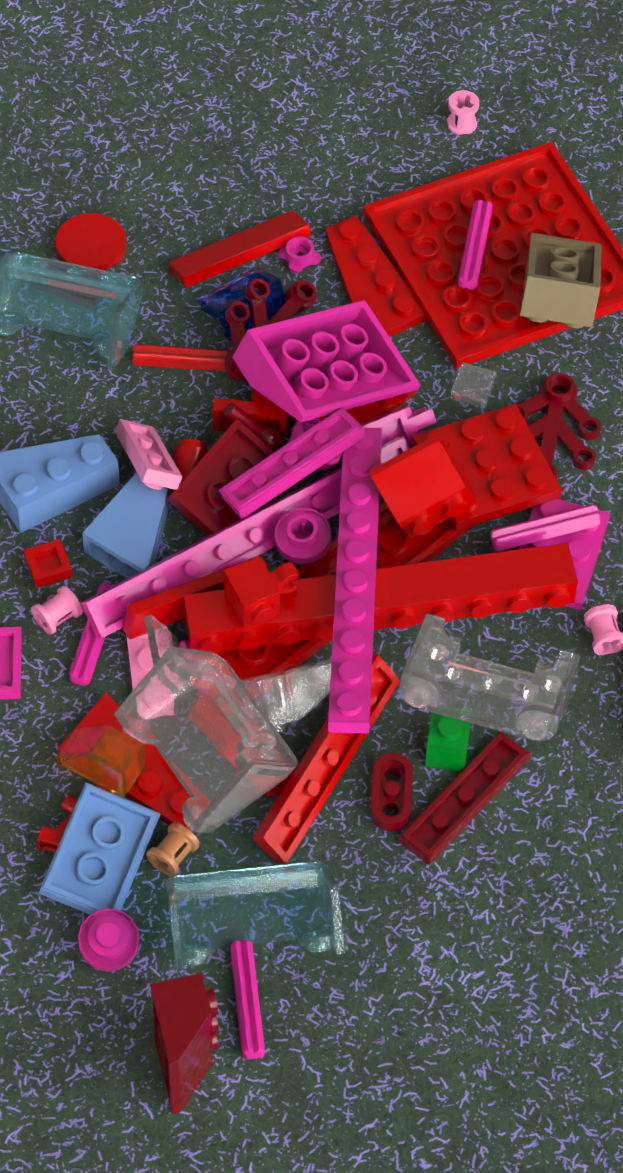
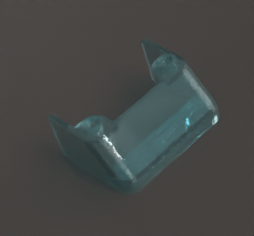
M25 253L6 254L0 260V334L13 335L25 325L93 339L92 347L98 350L99 355L107 357L106 367L114 368L129 349L143 299L145 283L133 276Z
M307 862L189 874L165 880L175 971L184 970V965L202 964L206 962V956L214 953V948L230 947L232 942L238 940H249L252 944L296 940L297 944L305 946L306 951L309 952L329 950L331 948L330 944H332L336 954H345L340 891L327 863Z

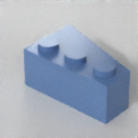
M100 434L0 452V504L20 533L120 485L118 460Z

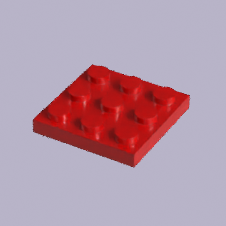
M517 404L413 435V447L436 434L461 466L477 500V504L469 507L462 515L450 517L456 531L561 497L562 489Z

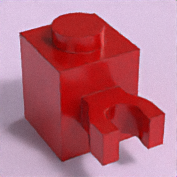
M258 556L224 570V592L244 628L255 623L262 624L268 622L275 615L280 614V594H287L298 590L295 578L298 577L299 573L292 561L282 564L269 573L261 557Z

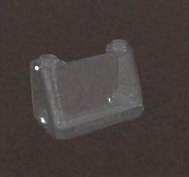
M426 613L402 672L400 695L407 704L421 710L534 741L549 740L555 735L571 698L580 655L561 650L557 660L551 664L545 665L546 661L538 659L534 673L459 653L462 638L454 636L452 640L444 631L445 618Z
M170 646L114 713L123 726L122 731L124 735L136 744L155 745L191 797L181 806L184 815L183 820L195 832L211 833L286 779L298 765L294 753L234 670L224 659L212 652Z

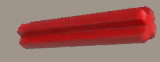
M135 344L132 352V361L137 366L226 372L225 357L230 350Z

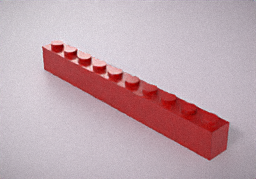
M568 543L376 569L374 631L394 627L405 629L416 624L430 622L447 623L453 619L467 617L484 618L491 614L510 611L521 613L539 607L550 606L558 608L568 603H574L578 579ZM336 574L296 580L298 590L287 594H280V614L275 615L268 622L262 624L255 623L245 628L224 590L183 595L184 618L191 655H215L227 650H252L263 645L278 643L289 645L300 640L333 638Z

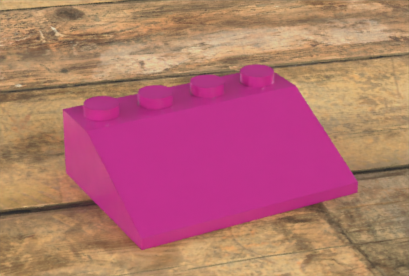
M365 300L249 329L232 357L252 388L300 422L333 414L342 407L347 410L415 391L421 386Z

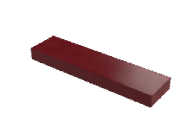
M499 731L399 835L398 842L430 865L530 760L531 753Z

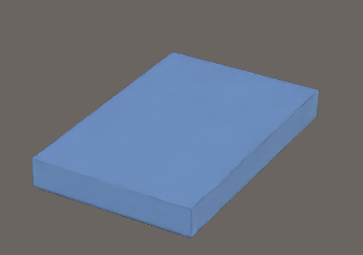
M85 782L38 894L89 915L98 910L109 908L121 911L161 813Z

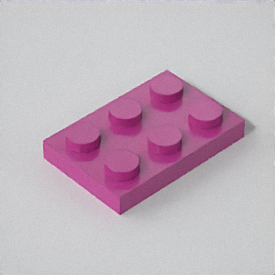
M560 499L552 500L534 506L529 520L583 506ZM598 510L601 519L600 524L596 527L522 545L519 548L527 549L568 543L578 585L575 602L564 605L566 607L577 610L582 609L610 520L611 513Z

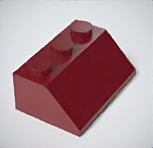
M202 973L150 984L154 1040L172 1114L182 1111L213 1065L212 1050L219 1049L216 1031H219L216 1013H218L216 995L213 987L205 988Z

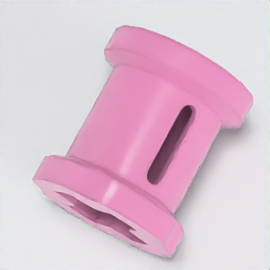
M468 90L454 92L449 97L448 107L451 111L447 118L448 128L458 135L470 134L477 127L475 113L479 109V99L477 95Z
M61 586L58 588L55 596L41 605L38 603L32 606L31 613L37 624L48 635H52L56 632L57 626L72 616L75 618L81 616L83 609L74 593L68 587Z
M613 605L595 606L584 614L585 625L591 628L594 637L592 647L597 655L617 653L623 650V633L619 631L616 621L618 612Z

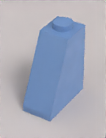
M136 472L83 531L84 553L125 578H129L154 565L169 511V502L166 500L168 498V489L163 487V489L157 490L146 486Z

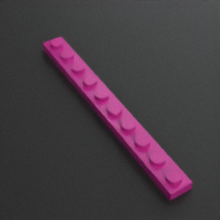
M363 428L366 437L343 451L328 732L369 734L380 492L371 478L369 470L381 465L382 428Z
M397 437L382 445L381 464L409 449L404 437ZM342 467L81 602L96 637L103 638L124 627L128 604L257 557L276 547L274 536L276 524L289 511L298 508L314 509L323 514L326 519L340 513Z

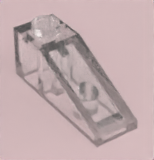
M332 659L239 680L245 721L252 728H262L263 734H271L286 730L285 723L302 719L330 693Z

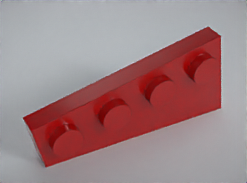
M357 215L326 228L325 236L350 303L365 300L389 337L427 321L426 313L412 290Z
M107 693L103 695L58 747V755L99 781H102L105 777L109 778L114 782L112 788L134 803L161 813L159 819L168 825L176 822L192 831L211 808V801Z

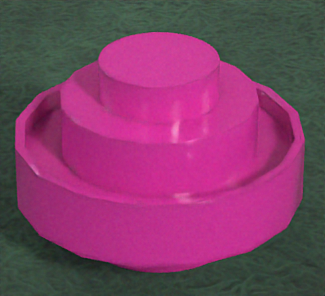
M298 508L284 514L276 524L274 533L277 550L285 559L297 564L313 563L322 558L330 548L332 539L327 519L323 514L309 508Z
M112 908L98 910L89 915L81 925L78 935L80 953L85 961L93 968L106 972L117 971L129 965L137 955L140 945L138 927L133 919L123 911Z

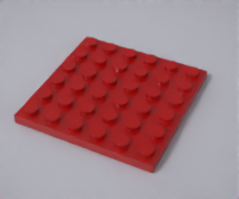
M552 141L363 206L364 218L393 266L417 298L426 313L427 322L456 369L571 328L561 322L548 320L547 322L539 323L520 316L531 233L602 244L601 285L594 319L623 309V248ZM479 199L483 202L489 201L492 204V214L478 284L473 290L468 288L462 289L458 285V277L473 204Z

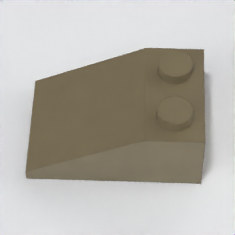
M531 233L520 316L539 323L547 322L548 320L561 322L571 328L593 327L601 285L602 244Z

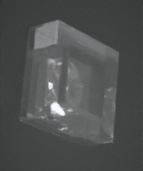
M462 362L451 389L450 399L486 409L496 383L497 372Z

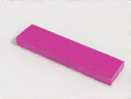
M342 407L219 489L221 497L243 519L366 437L365 431Z

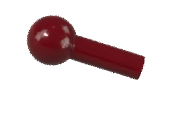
M234 403L226 406L224 409L226 417L233 422L238 419L274 452L279 450L283 437L277 427L269 424L261 425Z

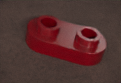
M387 753L380 756L373 766L370 815L373 823L385 831L402 829L407 825L411 816L413 767L405 756L398 753ZM388 774H396L399 776V779L396 781H389L388 779H386L385 776ZM386 809H394L398 814L387 816L384 814V811Z

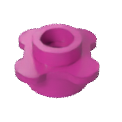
M294 237L287 242L285 247L279 249L280 258L287 261L289 270L293 273H300L303 268L309 265H318L321 261V255L314 252L313 242L306 237Z

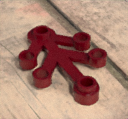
M256 278L245 288V295L250 301L253 328L291 319L297 312L308 310L317 298L316 288L311 282L304 280L295 281L285 291L284 299L286 303L268 322L265 298L270 294L268 283L263 279ZM253 287H257L261 291V295H258ZM235 301L225 311V318L230 325L233 346L225 357V371L231 379L246 382V378L232 357L246 334L244 322L249 318L250 310L245 303ZM233 310L239 311L242 317L238 318Z
M564 373L550 375L543 382L540 394L521 404H517L526 423L529 415L548 407L547 416L528 425L535 439L543 436L540 449L556 480L558 472L552 463L557 438L573 455V465L580 470L592 468L596 457L594 450L585 446L562 420L563 409L579 425L578 434L584 440L592 441L597 439L601 431L599 420L591 417L576 400L577 386L573 379ZM560 390V391H562V392H564V393H563V394H559V393H555L554 391ZM592 426L596 430L589 432L586 431L583 427ZM586 455L590 460L582 461L578 456Z

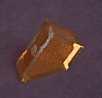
M109 725L76 728L55 757V763L124 798L145 768L144 744Z

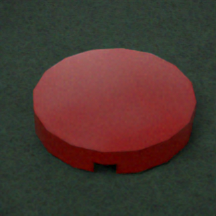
M86 213L72 217L60 226L56 234V254L59 260L61 259L65 264L94 275L107 272L108 268L113 265L116 267L122 262L126 253V234L117 221L106 215Z

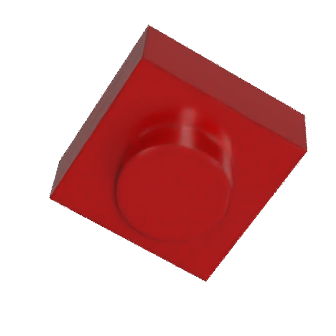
M60 539L23 550L24 559L36 588L73 578L72 568Z

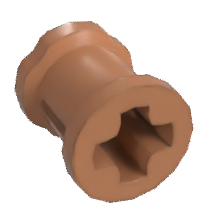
M173 822L167 828L168 834L157 847L150 848L146 853L150 864L168 877H175L179 872V864L189 852H195L199 848V840L196 835L182 824Z

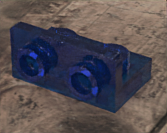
M256 267L198 298L201 309L220 321L225 338L232 341L230 325L225 318L226 309L235 301L245 303L250 310V316L244 322L245 332L253 329L250 301L245 295V288L252 280L260 278L265 280L270 287V294L265 298L268 321L271 320L286 303L279 278L260 267ZM253 287L254 291L261 295V291L257 287ZM233 310L238 318L242 317L239 311Z

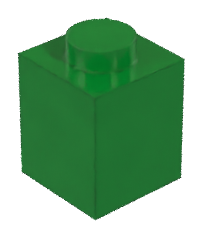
M432 710L425 767L458 772L465 768L472 720L471 715Z

